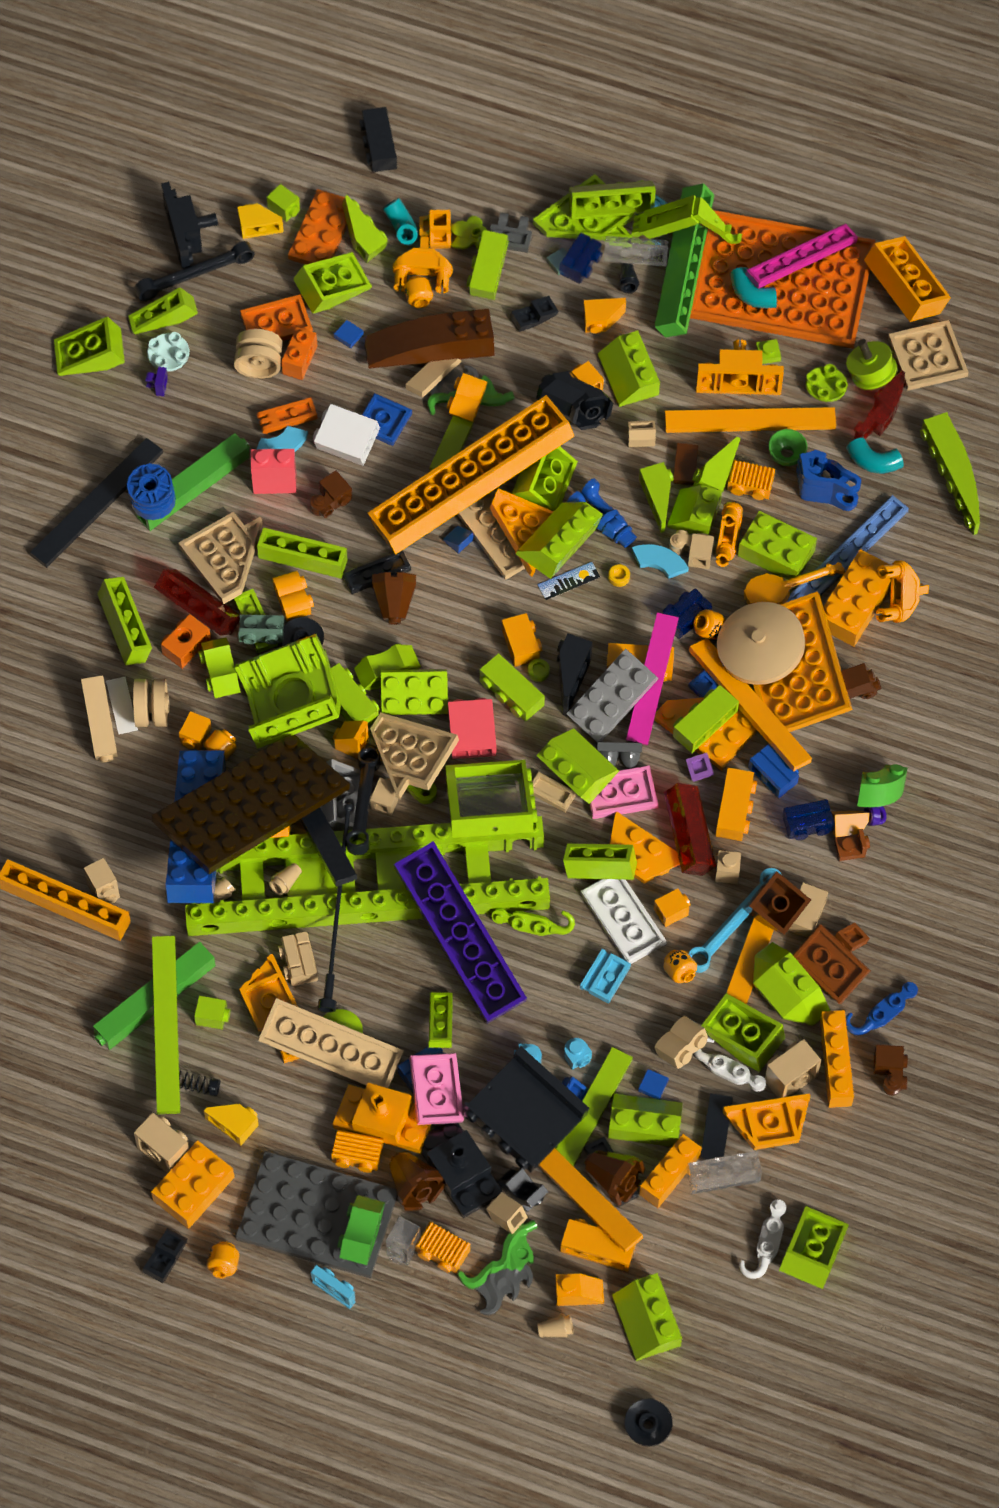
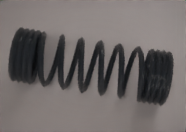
M186 1072L183 1084L180 1087V1089L184 1086L185 1090H188L190 1087L192 1092L196 1089L197 1092L200 1093L203 1088L204 1095L208 1092V1090L210 1096L216 1097L218 1095L221 1083L220 1079H212L211 1077L206 1092H204L206 1076H204L202 1086L198 1091V1083L200 1078V1075H198L196 1085L192 1090V1081L194 1074H192L190 1083L186 1089V1078L188 1074Z

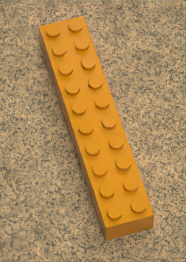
M545 395L369 511L368 515L373 526L396 555L573 438L574 434L569 421L549 397Z

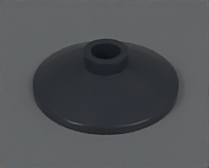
M306 617L295 618L284 626V637L281 644L285 646L317 634L321 645H323L324 632L319 623L313 619Z
M642 1399L635 1402L628 1409L624 1423L628 1436L635 1443L652 1447L663 1443L669 1437L673 1426V1419L669 1409L663 1403L654 1399ZM651 1422L653 1427L647 1429L644 1427V1423Z

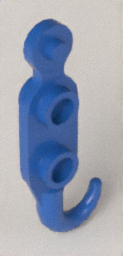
M907 982L903 985L900 993H891L871 1009L865 1023L861 1027L851 1025L850 1019L853 1014L848 1013L846 1016L847 1030L851 1034L858 1036L885 1026L904 1009L906 999L914 998L917 995V985Z

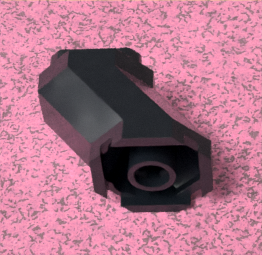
M570 371L547 374L542 378V383L539 384L536 395L537 401L547 395L564 417L577 425L581 430L597 428L601 425L599 422L601 419L605 418L607 420L611 416L614 403L610 397L602 390L576 379Z

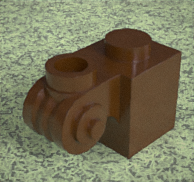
M337 470L319 481V489L322 495H314L311 498V512L315 516L327 518L334 512V509L336 510L340 506L343 507L351 501L352 488Z
M865 663L841 671L850 699L860 695L862 699H870L877 695L878 690L882 689L873 669L869 670Z
M876 1044L874 1051V1074L888 1075L884 1080L883 1091L887 1095L894 1096L900 1090H907V1076H903V1068H907L908 1055L904 1054V1046Z

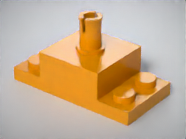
M738 339L733 342V350L720 349L718 364L711 362L698 363L696 393L781 395L784 366L776 364L762 365V351L746 350L747 343L745 340H741V346L739 347Z
M367 1083L365 1089L348 1084L332 1126L337 1130L382 1138L385 1144L420 1153L431 1124L417 1125L415 1103H413L410 1094Z

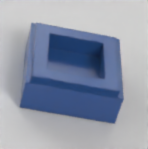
M346 320L334 333V338L351 349L364 335V332Z
M705 670L688 683V687L699 698H704L710 689L715 690L719 686Z
M648 1069L638 1092L660 1100L669 1078Z

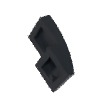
M550 296L532 300L527 307L511 311L510 318L517 330L522 332L553 318L559 311Z
M167 1228L155 1245L154 1253L143 1267V1273L164 1283L181 1255L188 1239Z

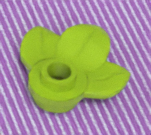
M470 216L467 222L457 221L453 223L451 231L457 237L451 246L456 249H467L473 244L476 245L478 236L482 237L483 230H487L483 226V221L477 216Z

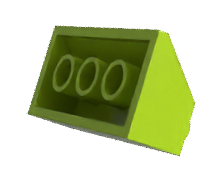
M639 180L636 182L599 183L589 186L577 185L569 187L571 220L642 214L645 210L654 208L655 185L652 180Z
M587 502L561 503L518 549L516 555L551 579L596 530L603 514Z

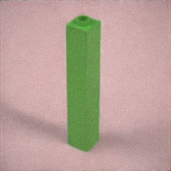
M234 433L174 477L172 483L176 501L174 508L168 515L157 520L144 519L137 515V513L136 517L149 531L154 529L249 459L250 446L244 438L240 439Z
M198 942L176 960L177 996L216 966L214 956L201 942ZM153 979L93 1025L95 1032L93 1037L100 1046L105 1045L111 1050L154 1015Z

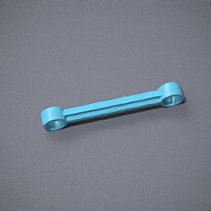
M775 868L765 869L760 875L759 885L702 947H694L690 950L689 955L691 957L695 954H702L707 958V963L697 965L696 973H702L709 968L711 956L748 917L749 913L744 910V907L763 885L764 877L776 871L780 873V871Z

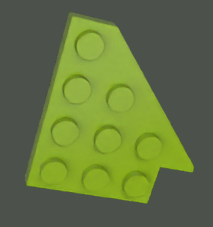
M594 174L580 185L589 186L605 183ZM568 193L535 217L533 224L546 237L631 242L633 236L624 226L634 220L636 214L571 220Z

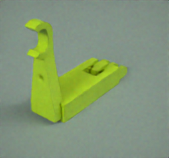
M695 195L645 210L644 213L634 216L631 233L633 237L644 235L648 239H652L701 223L719 234L728 243L737 244L742 239V234L740 233L736 235L731 234L732 225H725L703 198H697Z

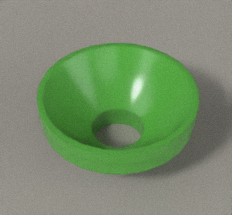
M783 429L773 434L768 448L769 454L775 462L783 466H793L797 464L800 454L807 453L808 445L805 437L798 431ZM790 449L793 455L787 458L782 456L781 451Z

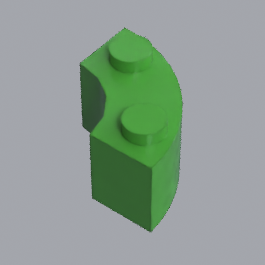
M886 764L880 771L862 772L857 806L881 807L896 802L903 795L908 768L898 764Z
M358 1195L355 1202L350 1203L347 1211V1217H350L345 1235L341 1234L338 1241V1248L341 1249L339 1258L367 1265L376 1241L385 1202Z

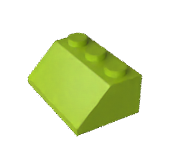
M639 331L618 336L598 353V358L619 407L659 395L660 381Z
M559 446L520 472L512 494L555 511L563 501L578 461Z
M574 728L552 738L536 755L580 798L589 804L619 772L609 760Z
M614 1094L608 1138L673 1147L679 1139L683 1103Z
M658 1273L637 1279L612 1294L636 1361L681 1346L682 1336Z

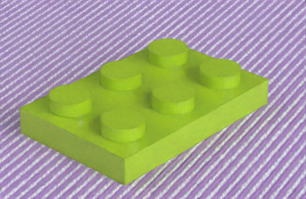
M447 669L381 670L382 713L388 715L448 714Z

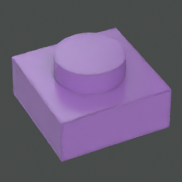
M707 752L686 759L693 782L714 775Z

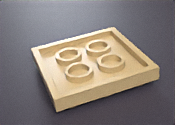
M949 320L888 335L889 343L907 391L968 377L969 372Z

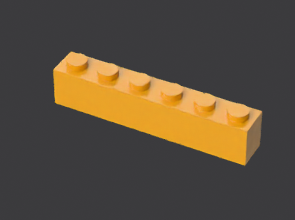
M7 859L0 871V889L118 941H121L131 923L128 911Z

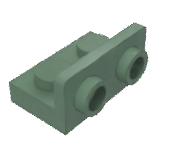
M240 615L239 642L246 644L260 642L270 645L283 643L284 616Z

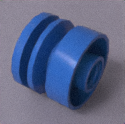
M150 463L141 465L133 470L127 482L133 510L137 515L149 520L161 519L168 515L174 508L176 501L169 472L160 465Z

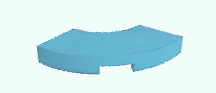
M287 426L285 431L277 437L270 439L261 438L257 449H294L296 452L307 439L308 431Z
M652 544L632 547V553L640 568H657L668 579L686 573L689 570L684 560L668 548Z

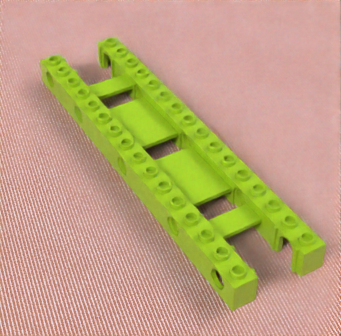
M537 816V823H533L534 832L452 838L451 823L366 829V833L369 836V850L363 855H353L348 852L346 846V856L353 869V862H356L355 859L373 858V860H376L378 890L356 892L355 881L343 884L338 925L424 919L394 869V864L433 841L442 856L449 852L466 853L468 884L459 885L477 915L492 914L497 908H502L506 912L550 909L548 878H541V876H538L537 879L524 880L509 878V881L491 882L488 853L490 851L504 850L509 852V850H512V843L519 839L529 840L530 849L537 850V848H543L542 816ZM333 831L342 846L344 831ZM308 834L289 835V837L269 838L217 869L216 872H220V874L223 871L241 870L242 901L224 902V900H220L221 902L192 903L185 905L188 936L334 925L337 887L332 881ZM356 840L351 843L358 845L364 843V841ZM292 863L297 864L301 868L302 873L288 891V897L265 899L263 868L274 865H284V867H287ZM524 901H533L530 904H520ZM216 925V927L213 928H205L203 926Z

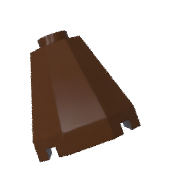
M391 572L372 575V585L383 620L388 621L390 625L401 624V621L406 620L416 589V575L404 572H397V575H391Z
M600 1150L590 1153L584 1163L586 1173L608 1199L618 1206L622 1204L621 1201H629L640 1185L639 1173L643 1175L645 1171L643 1161L635 1156Z
M400 1152L392 1157L389 1166L399 1202L405 1211H419L424 1208L421 1203L428 1200L429 1204L435 1201L445 1187L443 1177L438 1170L409 1152Z

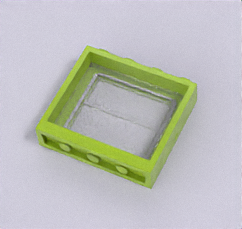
M526 760L445 765L452 838L534 832L533 823H537V810L535 809L533 782H531V768H526Z

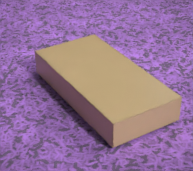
M537 772L532 780L534 796L563 812L567 811L576 797V793L572 789L540 772Z

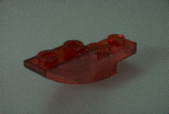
M903 370L895 375L884 389L880 388L876 392L874 407L869 411L867 418L864 421H860L854 428V440L857 438H865L866 440L873 432L881 436L888 428L901 402L905 382V372Z

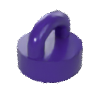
M883 806L864 808L865 812L870 813L868 826L885 823L887 814Z

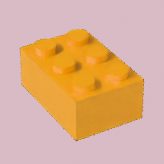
M197 1140L151 1191L153 1201L189 1229L235 1178L234 1171L230 1165Z

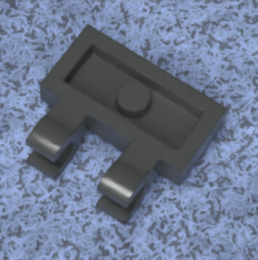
M500 212L498 225L491 224L490 231L508 235V250L528 253L532 238V231L528 230L529 217L521 216L517 229L507 227L509 214Z

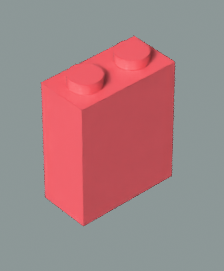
M251 449V474L254 494L296 493L294 449Z
M477 698L468 701L456 699L453 702H448L450 733L457 734L459 738L457 745L452 751V759L496 756L492 699Z

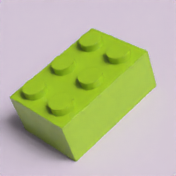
M759 511L739 544L738 557L788 580L802 574L815 552L817 538Z

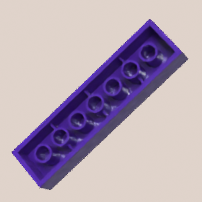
M434 841L395 863L394 869L486 1024L526 1002V995Z

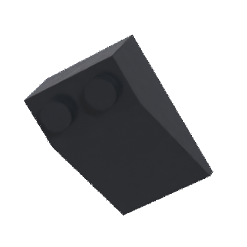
M567 633L565 640L561 639L557 648L559 654L556 661L559 662V680L564 716H567L566 713L571 709L590 666L592 657V642Z

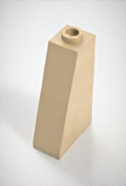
M102 675L81 679L95 759L100 760L101 763L113 761V757H118L104 677Z

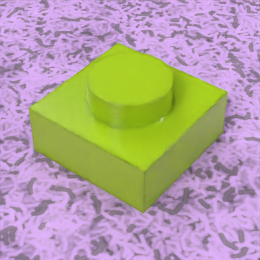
M777 339L756 342V349L762 351V364L781 361Z

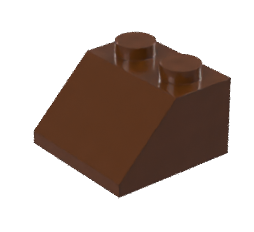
M776 871L770 874L744 907V910L760 923L785 935L811 902V899Z

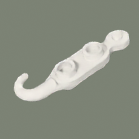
M708 1037L707 1042L713 1043L714 1040ZM701 1049L694 1053L695 1057L702 1061L712 1073L734 1084H749L751 1089L757 1092L764 1090L766 1086L764 1077L751 1075L745 1065L724 1055L707 1054Z
M774 1200L771 1203V1217L767 1218L762 1225L757 1245L758 1268L755 1271H748L744 1266V1261L740 1260V1271L747 1278L756 1279L764 1275L768 1265L778 1253L784 1227L780 1217L786 1211V1205L781 1200Z

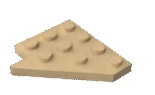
M232 512L178 543L181 551L223 604L241 595L263 525L261 517L244 525L237 515Z
M381 712L370 728L396 796L401 799L409 785L429 790L459 741L457 734Z

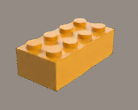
M905 236L874 243L864 259L909 322L939 315L951 298Z
M861 549L823 606L831 635L855 647L891 589V578L881 579L877 572H884V570H877L880 565L890 564Z

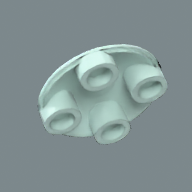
M178 332L161 334L152 338L148 343V359L157 369L158 367H166L167 371L177 370L189 358V346Z

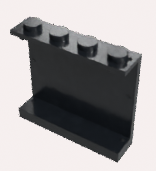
M520 1046L515 1051L513 1059L469 1103L467 1101L464 1103L462 1111H464L463 1114L471 1123L476 1122L481 1127V1132L487 1138H493L499 1143L498 1147L502 1152L507 1155L511 1154L516 1159L515 1162L520 1168L527 1169L531 1173L587 1116L589 1107Z

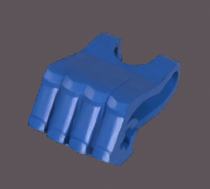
M813 450L800 454L796 472L801 499L828 503L844 511H851L857 507V492L861 487V478L858 475L845 469L839 462L826 458L827 454L824 452ZM824 470L830 474L831 478L822 477ZM852 481L856 485L850 487L846 482ZM846 496L850 498L853 502L846 503L843 501L842 497Z

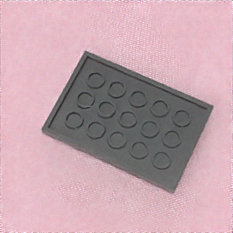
M265 1151L236 1235V1240L371 1279L398 1197L395 1188ZM358 1195L385 1202L380 1227L367 1265L339 1258L341 1249L338 1248V1241L341 1234L345 1235L350 1217H347V1211L350 1203H354Z

